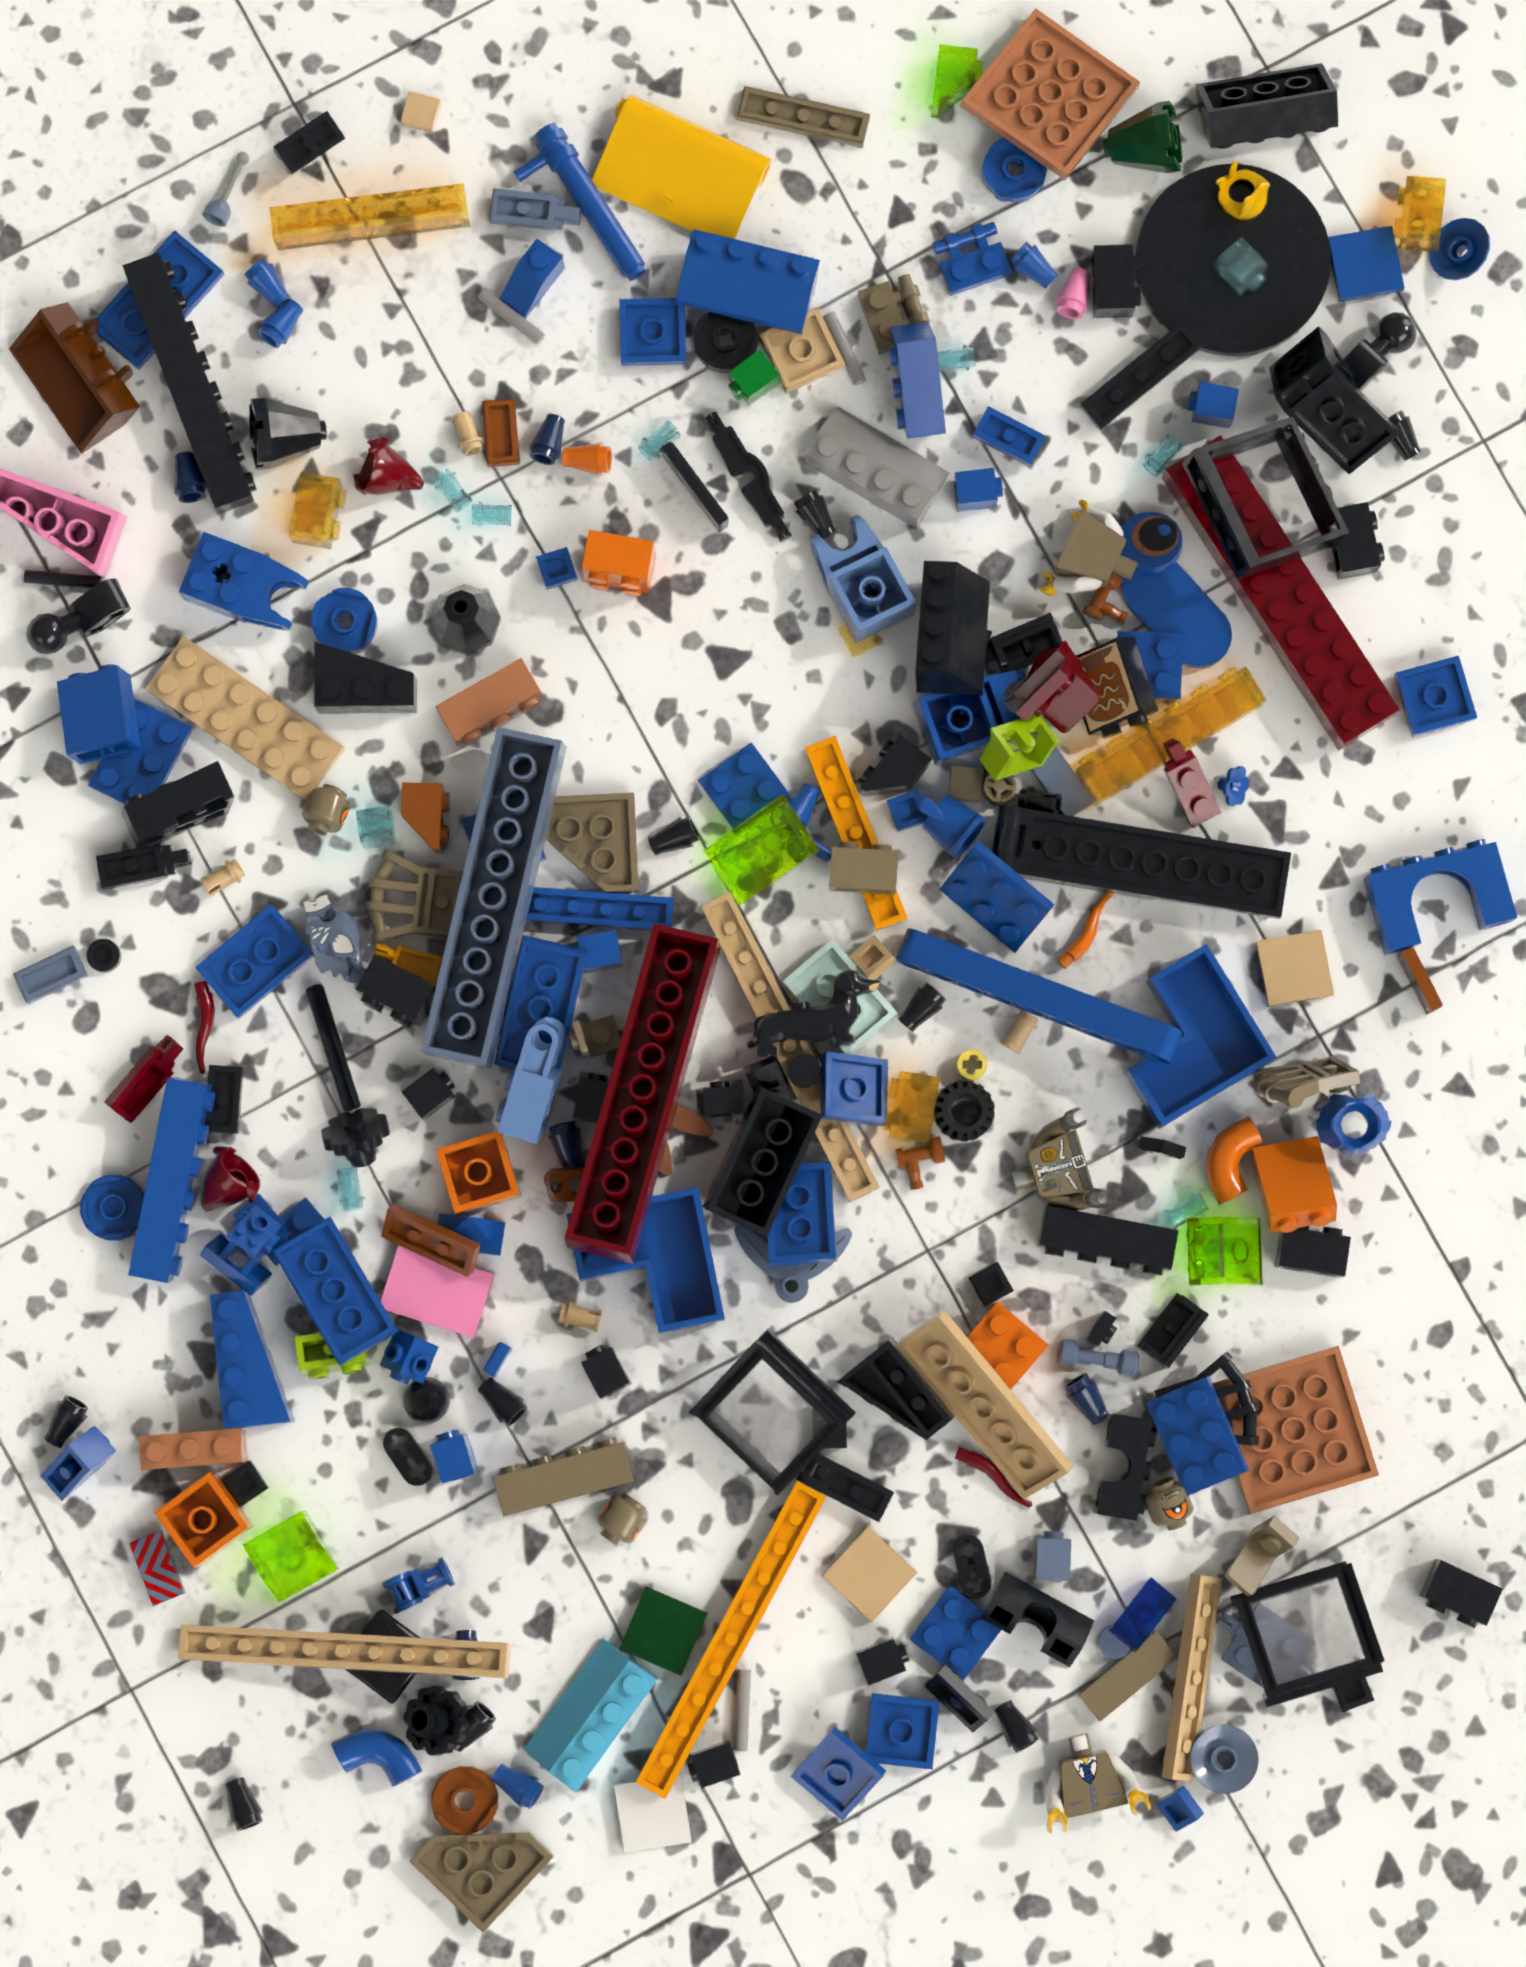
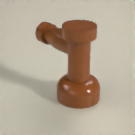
M1112 573L1107 586L1099 587L1095 591L1089 606L1085 605L1082 613L1095 620H1100L1102 615H1105L1123 625L1129 613L1124 610L1121 611L1114 605L1106 602L1110 590H1117L1123 580Z
M940 1136L931 1138L928 1146L902 1151V1148L895 1149L899 1169L906 1167L911 1182L909 1183L911 1190L924 1187L918 1161L932 1159L936 1164L946 1162Z

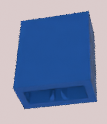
M107 664L100 666L97 671L73 673L68 676V679L57 681L66 755L81 765L141 748L130 674L118 665Z

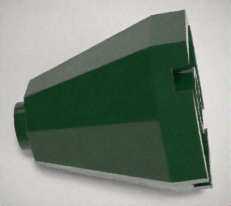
M1171 102L1155 103L1108 130V138L1103 139L1106 158L1111 157L1114 165L1163 173L1181 171V165L1179 164L1183 160L1179 124L1175 125L1171 122L1172 117H1177Z

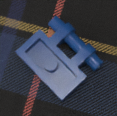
M994 222L985 225L978 223L972 225L970 230L956 235L951 232L943 235L944 239L932 242L936 255L948 251L950 259L940 262L939 267L950 296L1012 274L1002 243L998 242L989 246L986 240L987 237L998 234ZM972 242L976 243L978 250L961 255L959 247Z

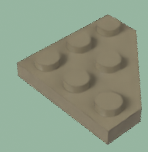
M634 792L555 796L545 840L603 892H639Z
M530 1832L433 1835L409 1862L483 1933L550 1862L554 1855Z

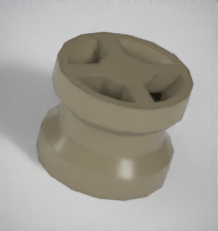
M989 774L982 787L985 800L994 806L1008 804L1013 799L1016 791L1014 776L994 781Z

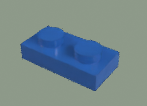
M989 406L973 433L974 439L1031 467L1046 438L1042 433Z

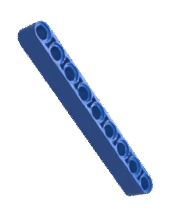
M907 928L895 957L897 962L909 968L1165 1064H1170L1183 1033L1176 1027L915 929Z

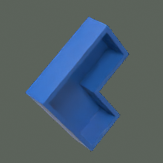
M1205 944L1153 975L1146 982L1171 1024L1183 1032L1170 1064L1147 1057L1127 1069L1124 1073L1158 1129H1161L1269 1064L1277 1057L1209 946Z
M698 1187L652 1196L633 1264L573 1249L580 1281L646 1268L659 1334L725 1321ZM571 1213L566 1214L568 1223Z

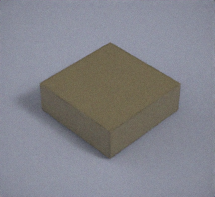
M951 765L948 795L958 801L981 803L984 768Z

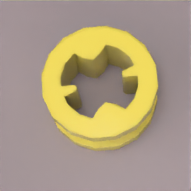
M976 1050L963 1052L957 1061L959 1075L963 1079L970 1081L981 1078L987 1068L985 1056ZM970 1056L977 1058L976 1063H981V1069H976L974 1074H968L966 1072L968 1068L963 1069L962 1062H967Z

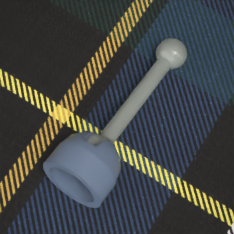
M246 152L237 154V164L221 198L209 201L202 213V216L214 225L220 227L227 225L231 210L226 201L243 165L249 162V155Z

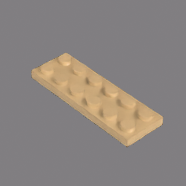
M185 636L181 638L145 688L147 692L306 802L312 790L320 785L345 750L344 746Z
M945 1310L898 1341L896 1344L898 1349L1023 1499L1066 1475L1073 1468V1464Z

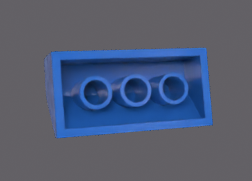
M693 229L684 259L675 304L802 334L817 282L820 260Z

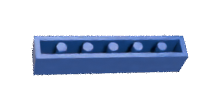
M167 1077L128 1273L130 1276L169 1283L174 1280V1276L180 1275L183 1257L178 1256L181 1243H186L189 1233V1224L185 1223L187 1210L192 1211L196 1197V1191L191 1190L193 1179L199 1177L202 1168V1158H198L200 1145L206 1144L209 1126L204 1125L207 1112H212L215 1102V1093L211 1092L212 1084L178 1077Z

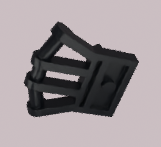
M1228 1351L1195 1378L1154 1391L1156 1398L1207 1376L1211 1377L1221 1369L1233 1384L1216 1389L1218 1398L1237 1392L1241 1407L1226 1411L1227 1419L1230 1420L1244 1415L1243 1434H1234L1236 1440L1240 1445H1259L1256 1426L1257 1411L1260 1409L1258 1403L1253 1401L1249 1389L1252 1387L1250 1379L1247 1380L1231 1361L1233 1357Z

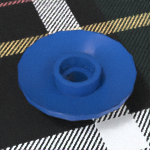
M1471 218L1452 220L1443 226L1433 238L1430 247V263L1434 271L1444 279L1454 281L1468 278L1477 272L1487 260L1490 251V235L1485 226Z

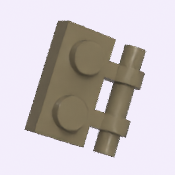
M905 274L898 278L901 290L894 293L889 281L858 291V297L878 354L888 352L889 346H892L890 327L930 322L927 312L922 310L918 298L921 294L918 286L913 284L910 274ZM906 302L911 317L902 320L897 305Z

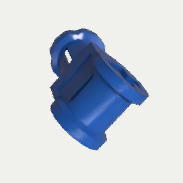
M441 1557L438 1559V1563L420 1571L417 1568L411 1572L407 1571L383 1582L382 1585L384 1588H388L396 1606L394 1612L397 1614L423 1602V1599L431 1596L430 1592L445 1585L451 1587L455 1585L447 1563ZM440 1574V1577L427 1582L428 1578Z

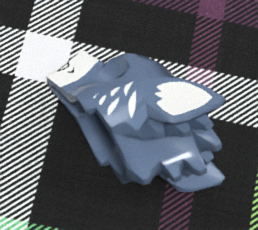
M327 895L303 902L306 912L305 933L307 935L310 934L315 964L320 973L331 970L333 977H337L341 973L345 981L359 983L366 970L362 964L360 930L355 919L343 910L333 907Z

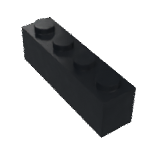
M1046 1205L1043 1211L1037 1246L1045 1248L1044 1254L1064 1257V1252L1078 1254L1077 1260L1097 1263V1258L1111 1260V1267L1129 1270L1130 1264L1144 1266L1143 1273L1162 1276L1163 1270H1172L1179 1230Z

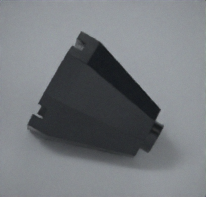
M253 398L250 401L249 434L250 439L253 440L254 447H257H251L256 470L270 469L319 449L321 440H326L327 438L325 420H320L317 412L267 398Z
M466 584L440 594L430 618V622L442 647L466 656L475 653L480 648L492 645L502 620L490 593Z

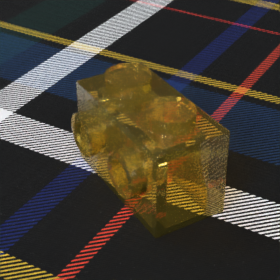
M1407 176L1406 187H1399L1397 206L1403 207L1402 218L1395 219L1394 237L1400 238L1399 249L1439 252L1446 192L1445 178Z
M300 472L289 531L292 543L331 549L333 540L338 541L341 521H337L339 508L344 509L347 490L342 489L343 485L339 478Z
M900 1071L898 1079L892 1078L889 1097L895 1098L893 1111L887 1110L885 1117L887 1123H884L883 1130L889 1131L888 1139L928 1146L940 1077Z

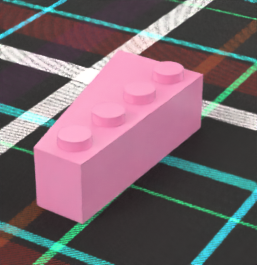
M0 469V508L96 574L106 578L128 516Z

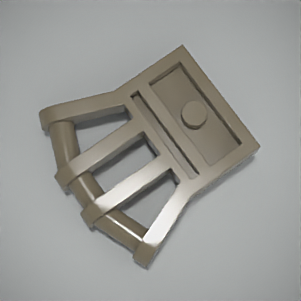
M385 849L382 854L383 861L373 879H369L368 888H371L370 901L366 902L365 909L369 912L374 932L371 935L373 943L386 942L412 933L448 937L463 871L420 867ZM398 865L417 875L418 884L387 879L394 866ZM384 891L416 893L415 906L383 903ZM382 913L413 916V923L387 930Z
M1331 1056L1294 1065L1261 1068L1254 1073L1253 1082L1255 1093L1265 1098L1268 1102H1284L1288 1107L1298 1108L1303 1103L1304 1098L1314 1094L1322 1093L1329 1098V1092L1339 1093L1347 1091L1349 1086L1360 1084L1359 1070Z

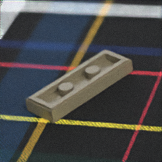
M1155 1630L1125 1657L1121 1658L1081 1691L1078 1696L1101 1722L1175 1661L1178 1656L1158 1631Z

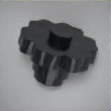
M359 1108L353 1113L343 1112L337 1117L328 1121L329 1126L321 1130L325 1150L333 1151L335 1156L344 1155L353 1167H365L372 1164L376 1160L377 1147L383 1144L382 1138L390 1135L386 1115L378 1114L374 1108Z
M433 1685L429 1688H421L418 1692V1699L408 1701L403 1720L408 1725L406 1738L411 1742L415 1750H426L429 1756H441L452 1753L455 1742L465 1740L466 1731L469 1728V1720L463 1716L467 1705L461 1699L460 1694L457 1691H447L443 1686Z

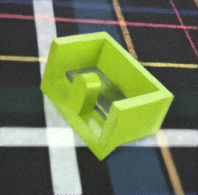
M1031 715L1025 722L1022 719H1018L990 728L991 739L983 749V754L979 760L993 780L996 781L1043 766L1059 743V740L1041 715L1038 718L1035 715Z

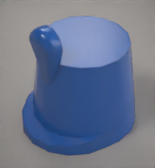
M950 795L944 797L938 805L929 797H923L918 802L920 812L928 815L923 829L954 859L960 857L968 849L987 821L985 817Z

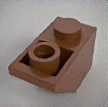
M402 782V818L436 854H442L443 845H448L449 825H443L444 812L450 811V793L444 792L445 788L442 783Z

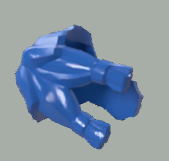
M1333 1094L1330 1095V1099L1321 1101L1315 1107L1323 1108V1111H1320L1319 1118L1316 1120L1320 1142L1342 1155L1367 1154L1378 1143L1386 1140L1387 1132L1390 1130L1392 1123L1389 1120L1388 1112L1383 1104L1377 1101L1374 1094L1362 1095L1357 1098ZM1353 1111L1361 1113L1366 1118L1368 1124L1366 1132L1361 1137L1355 1139L1347 1137L1341 1127L1343 1117Z

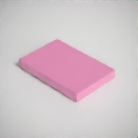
M398 1245L381 1303L386 1311L475 1338L495 1274L475 1268L474 1272L469 1277H466Z

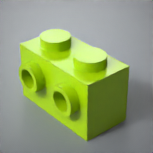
M320 1333L295 1337L299 1371L303 1376L308 1375L310 1380L329 1377L328 1372L342 1370V1374L345 1375L362 1372V1367L370 1366L368 1351L340 1367Z

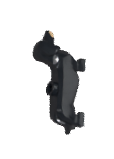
M854 970L843 971L835 977L833 997L828 1004L810 1008L809 1002L790 1004V1011L759 1016L753 1023V1037L746 1045L750 1049L757 1046V1056L765 1057L778 1055L777 1048L772 1043L782 1042L784 1039L822 1042L835 1036L837 1046L854 1044V1035L850 1034V1029L858 1019L857 997L862 994L875 992L880 985V981L863 979Z

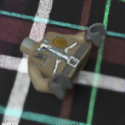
M1077 1107L1068 1110L1064 1116L1045 1125L1031 1140L1029 1145L1030 1151L1025 1154L1029 1167L1011 1172L1016 1191L1035 1186L1038 1199H1045L1049 1206L1075 1211L1092 1207L1107 1208L1110 1203L1100 1204L1098 1200L1099 1194L1101 1192H1108L1106 1188L1093 1187L1076 1129L1085 1126L1087 1120L1077 1123L1073 1118L1074 1113L1081 1110V1108Z

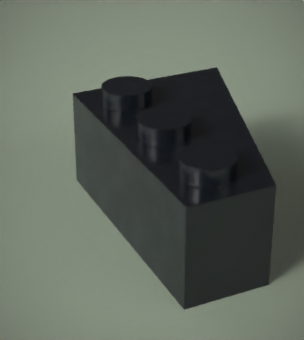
M314 641V707L319 714L417 713V679L413 672Z
M216 761L183 778L163 784L147 795L142 793L129 798L126 801L127 804L123 806L121 815L138 850L228 814L234 794L219 761Z
M891 1337L839 1379L837 1383L845 1388L847 1387L862 1397L863 1400L876 1406L921 1438L928 1440L953 1420L955 1416L896 1346L897 1341Z

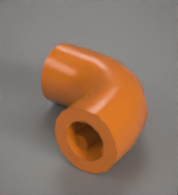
M1249 1116L1233 1122L1221 1131L1208 1151L1206 1174L1218 1205L1248 1191L1240 1175L1239 1162L1245 1154L1252 1151V1148L1263 1145L1260 1134Z

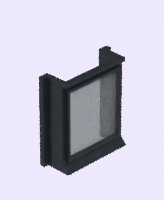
M769 1329L745 1351L688 1412L698 1417L775 1491L774 1493L777 1496L856 1414L844 1400Z
M1340 1562L1257 1588L1250 1597H1247L1244 1593L1230 1596L1234 1610L1238 1611L1264 1689L1262 1696L1266 1708L1383 1672L1382 1663L1385 1660L1352 1563Z

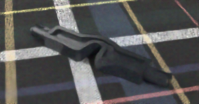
M712 412V417L709 414L705 420H707L715 434L712 436L713 442L720 452L729 474L732 477H737L746 472L754 474V479L741 489L742 495L757 513L766 528L771 526L780 543L784 542L785 537L789 539L792 534L782 520L784 518V511L769 488V476L764 464L755 455L747 452L733 427L728 426L726 428L718 412Z

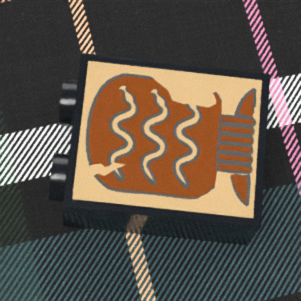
M1117 637L1076 655L1081 662L1080 666L1098 689L1101 696L1099 702L1083 717L1088 735L1102 734L1103 739L1122 733L1121 727L1128 724L1129 727L1142 725L1149 721L1147 716L1159 711L1135 637Z

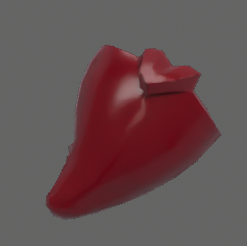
M379 436L367 441L371 447L368 449L366 460L360 474H353L355 488L363 495H382L403 490H421L423 488L424 481L400 453L387 445L388 438Z
M216 1146L213 1148V1153L216 1154V1157L211 1162L203 1181L201 1205L205 1212H210L222 1206H230L247 1198L248 1202L253 1203L260 1189V1179L256 1171L242 1157L235 1154L237 1150L232 1147Z

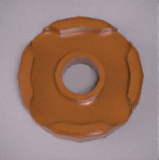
M458 1766L448 1770L437 1780L431 1793V1806L435 1819L444 1829L459 1835L472 1834L483 1830L493 1820L498 1809L499 1793L495 1783L491 1781L492 1778L485 1771L474 1766ZM469 1791L474 1796L475 1801L472 1808L463 1810L456 1805L455 1797L458 1792Z

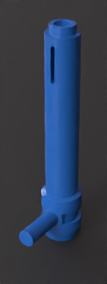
M556 123L544 126L534 135L537 141L536 147L540 153L513 171L515 176L522 182L547 164L552 172L558 174L624 278L627 277L629 281L639 278L646 271L643 267L645 262L579 161V153L573 144H568V136L563 128H558Z

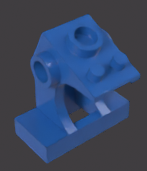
M256 1205L249 1212L244 1209L232 1223L234 1228L226 1237L220 1233L203 1248L199 1255L251 1296L262 1288L273 1273L262 1266L260 1262L266 1253L270 1254L278 1246L282 1239L278 1236L282 1225Z

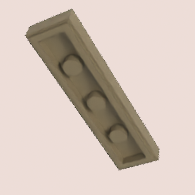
M744 86L737 120L863 148L870 114Z

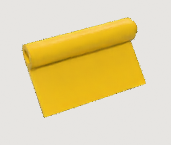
M629 95L627 99L621 98L615 110V116L618 119L592 178L595 186L693 232V229L735 239L756 190L761 187L767 176L772 159L638 97Z

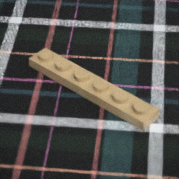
M1190 1574L1185 1616L1182 1623L1180 1651L1177 1659L1178 1666L1173 1689L1171 1715L1168 1723L1166 1750L1163 1758V1778L1194 1781L1190 1755L1192 1746L1201 1732L1222 1578Z

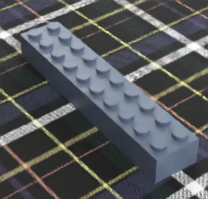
M497 727L421 1052L427 1055L484 1068H492L567 749L562 740Z

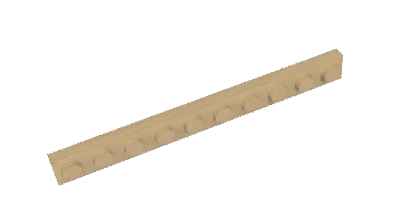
M729 891L701 905V909L715 937L719 939V945L756 1018L771 1013L790 1011L731 892ZM784 1039L782 1042L772 1043L777 1048L778 1055L775 1056L800 1105L820 1113L821 1075L818 1082L809 1088L795 1086L788 1077V1065L795 1056L800 1054L813 1056L807 1042ZM821 1119L815 1135L849 1202L880 1188L848 1123Z
M181 1624L178 1659L508 1679L511 1644L503 1642Z

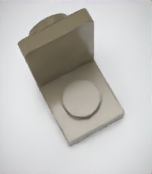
M613 1015L580 1024L579 1020L572 1021L574 1029L568 1031L575 1053L582 1052L584 1059L619 1048L621 1040Z
M1276 1516L1269 1518L1252 1529L1226 1571L1225 1577L1247 1597H1250L1257 1590L1275 1558L1294 1548L1300 1537Z

